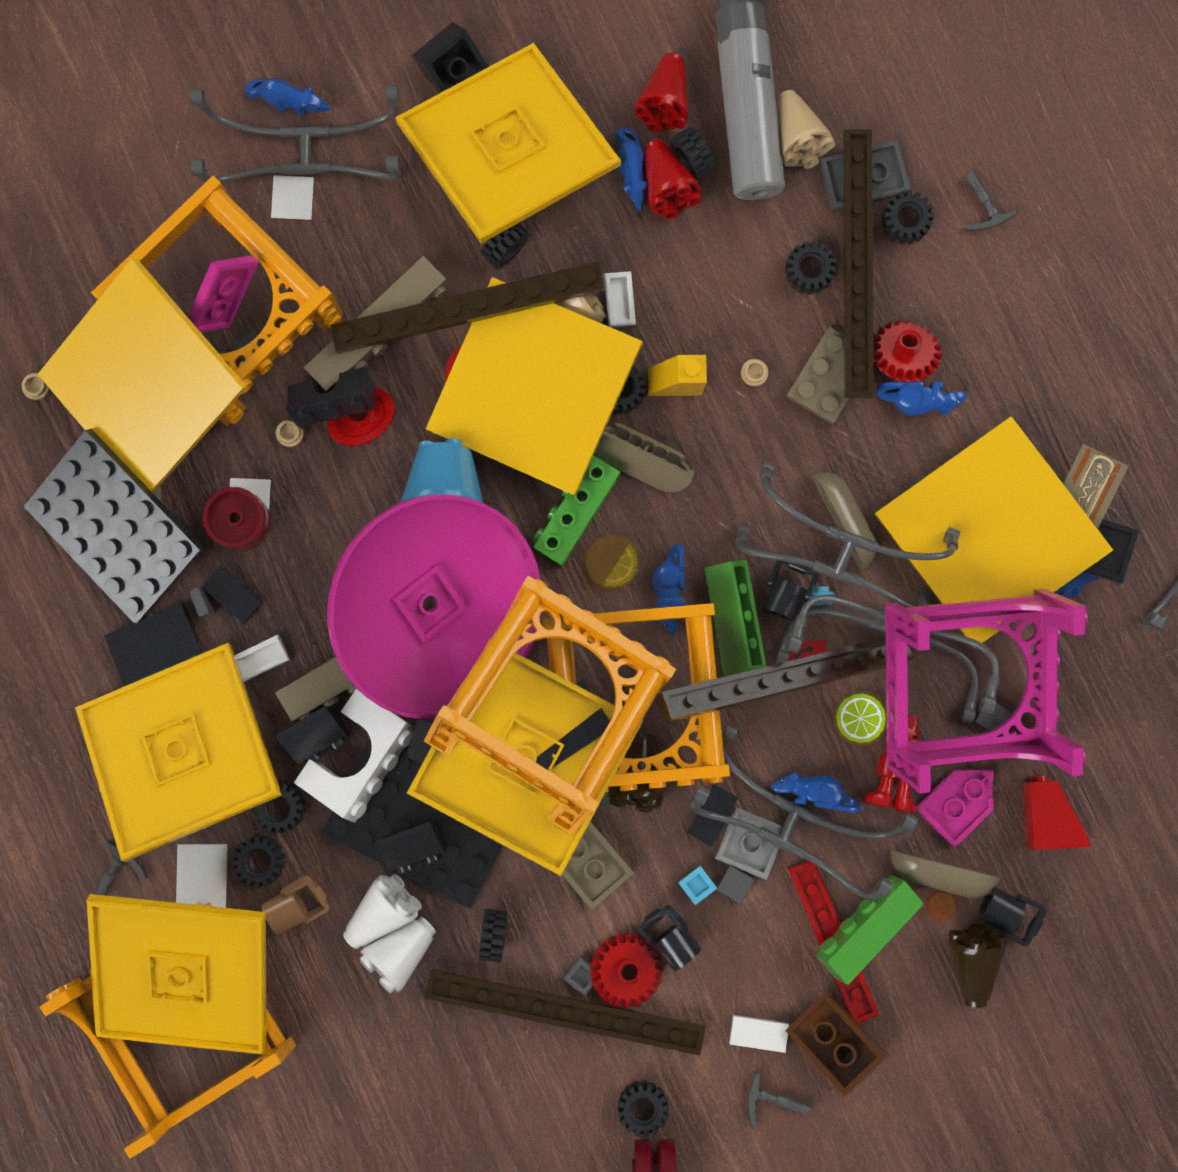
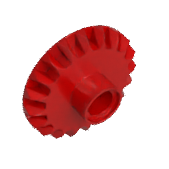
M898 319L894 324L888 322L885 327H880L878 332L874 334L873 362L882 373L894 380L902 382L924 380L931 376L940 364L942 357L941 344H938L937 336H933L930 333V328H922L921 323L914 325L911 324L910 320L902 323Z
M375 387V410L328 420V432L340 446L346 445L348 448H351L355 445L360 448L363 443L370 445L372 439L377 438L380 440V434L388 432L387 426L394 424L392 417L396 415L395 404L386 391Z
M631 933L617 934L606 939L595 951L590 967L591 980L597 993L606 1002L616 1007L624 1008L639 1006L649 1001L650 997L657 992L663 972L661 957L658 952L653 950L643 937ZM626 964H632L634 967V973L630 978H623L622 969Z

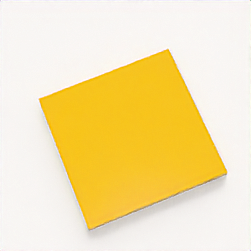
M534 43L395 117L396 123L481 244L621 166L620 158Z
M137 258L130 259L38 373L39 377L85 430L92 429L152 493L156 491L247 388L246 384Z
M492 277L488 287L504 284L505 282ZM554 303L472 322L426 430L447 439H459L462 441V446L576 496L643 341Z
M1012 416L875 513L899 548L906 552H943L947 550V544L943 543V538L948 527L960 530L958 549L953 555L939 560L908 559L941 604L1034 596V590L1046 589L1054 593L1113 551ZM990 627L960 629L966 637L981 643L1000 631Z
M515 653L505 665L470 722L536 762L540 754L553 744L560 745L557 754L552 755L554 759L548 771L573 785L601 737L553 767L564 747V744L558 740L600 708H602L608 719L611 720L615 705ZM643 720L597 796V802H601ZM459 740L449 756L431 747L407 791V794L560 876L564 872L597 809L596 807L594 812L571 835L548 820L549 815L558 802Z
M229 643L75 707L121 861L126 862L282 796L237 661L235 660L234 652Z
M89 894L86 902L96 1037L265 1054L267 1048L266 912Z

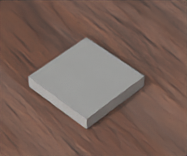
M738 807L734 808L731 816L759 828L764 827L778 835L783 827ZM728 824L715 859L767 880L779 847L757 837L756 833Z

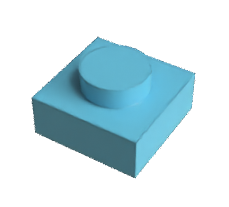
M700 865L678 881L695 905L717 889Z

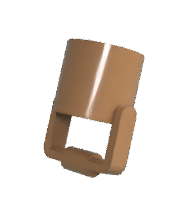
M303 876L281 890V894L262 904V911L266 912V920L278 936L302 922L304 924L311 922L329 910L326 899L327 895L319 884L314 883L309 876ZM306 885L315 900L321 904L308 912L303 899L297 892V890Z

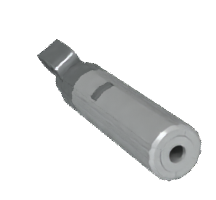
M718 0L719 10L715 13L733 195L743 200L771 198L781 193L785 187L769 34L764 3L769 0Z

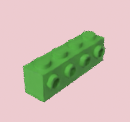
M593 455L576 496L563 491L562 496L565 499L560 506L555 504L547 516V519L550 520L545 530L540 528L532 540V542L536 543L533 547L534 550L560 567H563L620 477V471Z
M747 560L726 562L704 568L710 601L714 603L715 615L713 618L724 677L766 667Z
M893 875L886 878L893 882L889 895L886 898L881 896L877 900L864 899L857 911L841 923L839 930L822 943L820 950L815 956L836 979L849 985L924 905L904 880Z

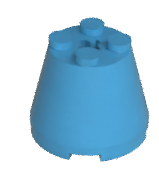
M454 438L438 443L431 441L420 442L401 502L424 495L450 494L471 498L484 503L472 452L462 446L461 440Z

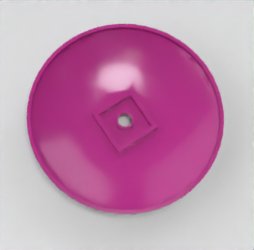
M431 494L414 497L402 501L374 517L360 530L344 551L332 578L328 596L327 625L329 638L339 666L349 681L366 698L392 713L417 719H435L442 706L449 704L483 652L489 639L492 638L502 623L527 576L541 580L536 560L526 539L511 521L497 510L482 502L458 495ZM428 596H433V607L429 610H424V599ZM533 626L530 628L529 631L526 630V632L528 633H536ZM534 641L523 646L516 653L527 658Z

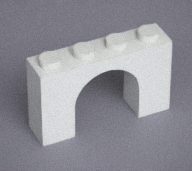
M357 689L341 712L362 726L370 736L372 751L366 766L353 776L341 778L322 764L309 759L294 782L339 816L354 823L365 813L367 803L382 787V781L388 771L396 766L398 756L404 747L409 745L414 730L412 724L397 714L378 706Z

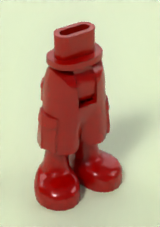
M909 715L908 742L919 741L918 736L921 731L917 730L919 718ZM886 742L884 753L879 758L876 773L882 777L880 785L876 791L866 793L864 803L890 808L891 806L892 810L914 814L916 805L911 800L910 785L887 768ZM894 778H896L899 784L896 796L892 801V787Z

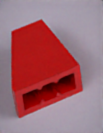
M1048 775L1031 776V781H1022L1027 848L1047 850L1091 847L1090 840L1058 781L1048 780Z

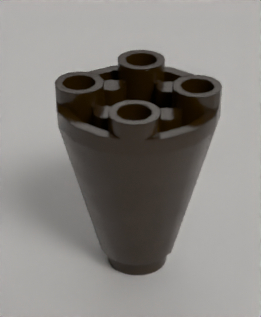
M637 732L624 758L639 759L659 754L658 744L655 742L656 736ZM642 761L637 764L639 770H643L646 766ZM651 764L650 770H658L653 764ZM631 765L626 772H633ZM649 783L637 784V790L620 791V786H610L607 797L610 798L609 804L612 806L625 807L626 804L634 805L637 811L651 813L652 808L657 809L662 806L663 791L662 788H649Z
M970 924L968 929L949 931V947L961 995L964 998V1003L974 1008L987 1006V1001L990 1000L1007 943V935L1005 933L985 930L986 927L982 924Z

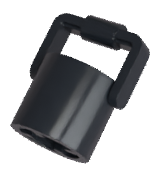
M777 560L767 586L771 587L763 610L780 618L795 622L804 600L808 601L811 598L819 574L812 571V568ZM781 565L802 574L812 575L808 590L792 582L777 578Z
M994 887L991 893L984 896L978 910V919L998 928V932L1005 933L1007 939L1022 946H1028L1033 937L1037 936L1044 923L1043 918L1046 914V909L1041 903L1020 893L1015 897ZM1027 903L1039 910L1033 916L1022 939L1012 933L1019 926Z
M666 905L662 909H655L645 916L644 921L638 927L639 933L648 942L650 947L661 954L673 971L681 969L702 950L689 933L688 925L671 905ZM667 914L674 925L656 939L647 927L654 925Z

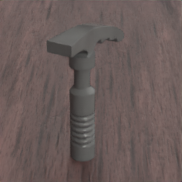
M974 171L964 177L979 202L984 204L988 210L987 214L991 218L989 222L986 220L981 224H968L964 227V230L978 231L1000 225L1016 215L1014 210L1006 214H998V209L994 208L991 204L990 196L984 190Z
M107 841L105 847L114 852L116 857H113L110 869L104 873L93 894L105 895L115 878L114 874L117 868L123 864L117 845L111 841ZM135 858L127 861L128 865L134 867V870L139 873L141 879L145 880L147 878L144 869Z
M754 1072L748 1101L749 1117L753 1128L757 1127V1120L755 1119V1108L757 1106L755 1102L757 1099L762 1101L766 1099L774 1102L777 1106L808 1115L810 1104L796 1101L793 1098L791 1099L780 1094L773 1095L767 1093L765 1089L759 1090L760 1073Z

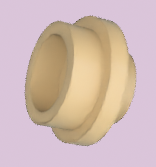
M751 359L744 363L741 369V377L749 386H760L768 377V368L763 361Z
M38 373L27 375L22 382L24 395L32 400H41L50 391V388L39 377Z
M284 420L277 426L276 438L283 446L294 447L303 439V428H298L293 420Z

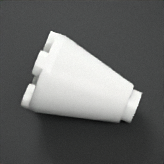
M393 874L391 877L380 875L373 881L347 924L346 931L343 933L345 940L351 947L359 949L361 946L365 947L411 923L418 916V911L422 908V905L416 897L411 896L404 888L405 883L398 875Z
M421 916L418 920L414 919L411 923L364 947L360 951L362 954L360 962L370 973L375 970L381 976L379 983L390 994L394 990L399 993L433 941L432 936L436 933V930Z

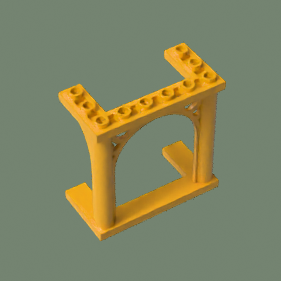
M213 175L91 293L99 299L130 259L137 258L146 269L150 267L201 216L207 213L219 227L223 225L260 262L266 270L272 285V310L261 333L246 346L229 353L220 354L246 384L247 388L242 393L244 394L252 387V381L259 374L263 375L273 366L272 361L279 354H286L292 348V342L299 335L303 336L311 330L314 325L313 321L325 332L328 328L331 329L330 325L340 323L342 320L341 316L344 313L333 294L324 285L320 287L232 200L221 182ZM284 284L287 291L289 290V288H291L293 292H285L281 294L279 293V289L281 285ZM285 300H295L299 303V309L294 313H284L279 307ZM279 318L287 320L280 324V328L275 327V322ZM264 340L265 342L259 347L258 342ZM241 356L245 357L246 361H241L237 368L235 361ZM237 399L219 420L227 427L231 423L235 424L243 417V411L247 407Z
M527 576L502 623L447 706L443 705L437 714L424 742L446 756L450 755L458 740L558 802L549 815L548 820L572 835L594 812L599 803L596 801L597 796L656 695L672 678L676 668L672 667L665 658L655 656L647 651L641 643L631 641L623 636L616 627L604 624L592 612L577 607L567 596L550 590L543 581ZM542 612L553 618V629L546 630L541 625L539 616ZM563 624L571 630L565 631L560 627V625ZM532 626L536 631V633L534 634L526 632V630L529 631ZM544 638L567 639L588 648L607 668L615 689V707L612 718L573 785H570L470 722L510 658L528 643ZM609 654L612 655L613 657L617 658L618 661H617V662L612 661V660L609 658ZM628 665L637 672L632 678L626 679L619 676L618 668ZM622 686H625L624 691H625L626 693H628V695H626V694L623 692Z
M714 603L594 614L598 620L606 625L681 619V622L686 621L691 685L717 679L711 617L715 615ZM552 617L542 618L543 628L546 630L554 628ZM563 624L560 625V627L565 631L571 630ZM547 638L550 671L576 684L573 641L562 638ZM720 710L690 717L689 723L681 737L671 747L657 755L639 759L623 758L606 792H609L610 786H620V791L637 790V784L649 783V788L666 787L667 781H677L678 786L694 785V779H702L706 783L723 782V777L730 776L729 764H726L724 761ZM697 731L696 740L700 739V746L694 741L689 740L690 733ZM684 745L691 747L697 755L696 761L691 764L683 762L678 755L679 747ZM673 757L681 768H676L671 763H668V767L663 764L664 758ZM641 761L646 765L643 770L637 768V764ZM651 764H653L658 770H650ZM631 765L633 772H626Z
M209 902V903H207V904H205V905H203V906H212V905H211V903ZM92 976L84 981L77 978L46 995L48 1001L39 1006L45 1017L51 1013H61L70 1018L84 1031L100 1053L138 1117L144 1130L124 1148L129 1159L156 1143L171 1127L253 1075L257 1079L281 1064L296 1047L291 1036L285 1039L266 1008L267 1048L265 1054H261L175 1110L167 1113L125 1040L96 1037Z

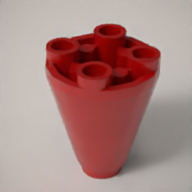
M666 53L636 100L634 112L642 122L647 124V129L651 132L659 133L662 129H682L686 126L689 112L686 69L683 57L677 53Z
M656 139L649 142L644 149L648 204L652 213L663 215L665 220H671L676 218L679 212L700 204L702 201L700 195L702 190L695 177L664 140Z

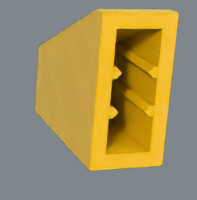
M677 355L647 369L648 396H702L707 383L706 355Z

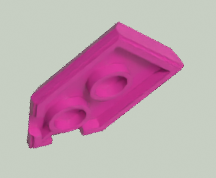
M954 769L916 806L917 812L953 848L964 840L994 810V770Z

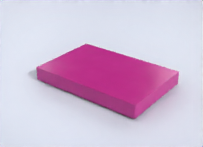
M253 255L211 262L188 316L201 333L231 326L259 262Z

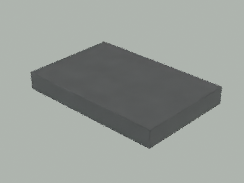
M898 140L873 145V202L896 197L900 192L906 194L907 191H911ZM843 153L819 158V166L831 212L843 210Z

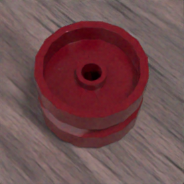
M226 487L215 492L208 499L203 510V525L207 534L216 543L234 551H247L257 547L267 537L271 527V515L267 505L252 492L241 487ZM237 515H239V516H240L239 521H238L237 523H234V522L237 521V520L235 519V517H236Z
M634 1139L632 1172H677L674 1139H659L657 1143V1158L652 1156V1144L649 1139Z

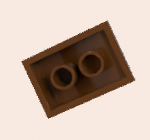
M824 992L785 1030L844 1097L850 1094L889 1056L872 1035L827 992Z

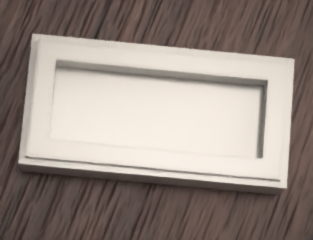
M631 271L605 273L608 326L611 328L636 327Z
M276 635L234 655L243 682L291 660L280 635Z
M733 1014L729 1044L785 1053L788 1033L785 1030L789 1027V1023Z

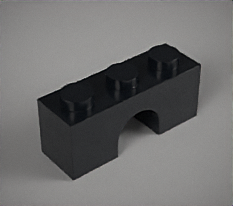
M365 367L339 373L337 386L325 394L321 392L314 379L288 386L287 412L298 428L375 410V383Z

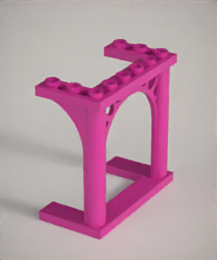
M1046 589L1034 590V596L904 607L898 603H885L887 768L919 794L931 792V766L988 759L1019 758L1050 762L1071 776L1083 775V765L1086 762L1084 747L1057 732V722L1059 720L1057 695L1060 689L1057 681V668L1060 665L1057 641L1060 638V629L1074 636L1085 635V625L1088 622L1085 605ZM1010 622L1016 623L1015 629L1011 630ZM1034 623L1033 636L1023 640L1021 638L1023 629L1028 624ZM971 627L998 629L1009 635L1017 643L1026 662L1027 683L1020 704L1004 723L982 734L908 742L907 644L918 651L930 650V631ZM1034 644V654H1031L1030 647ZM1033 697L1034 708L1030 706V700ZM1026 712L1033 714V726L1030 728L1024 727L1021 722V716ZM1015 725L1016 729L1020 731V733H1017L1015 730L1009 732V729L1011 726Z

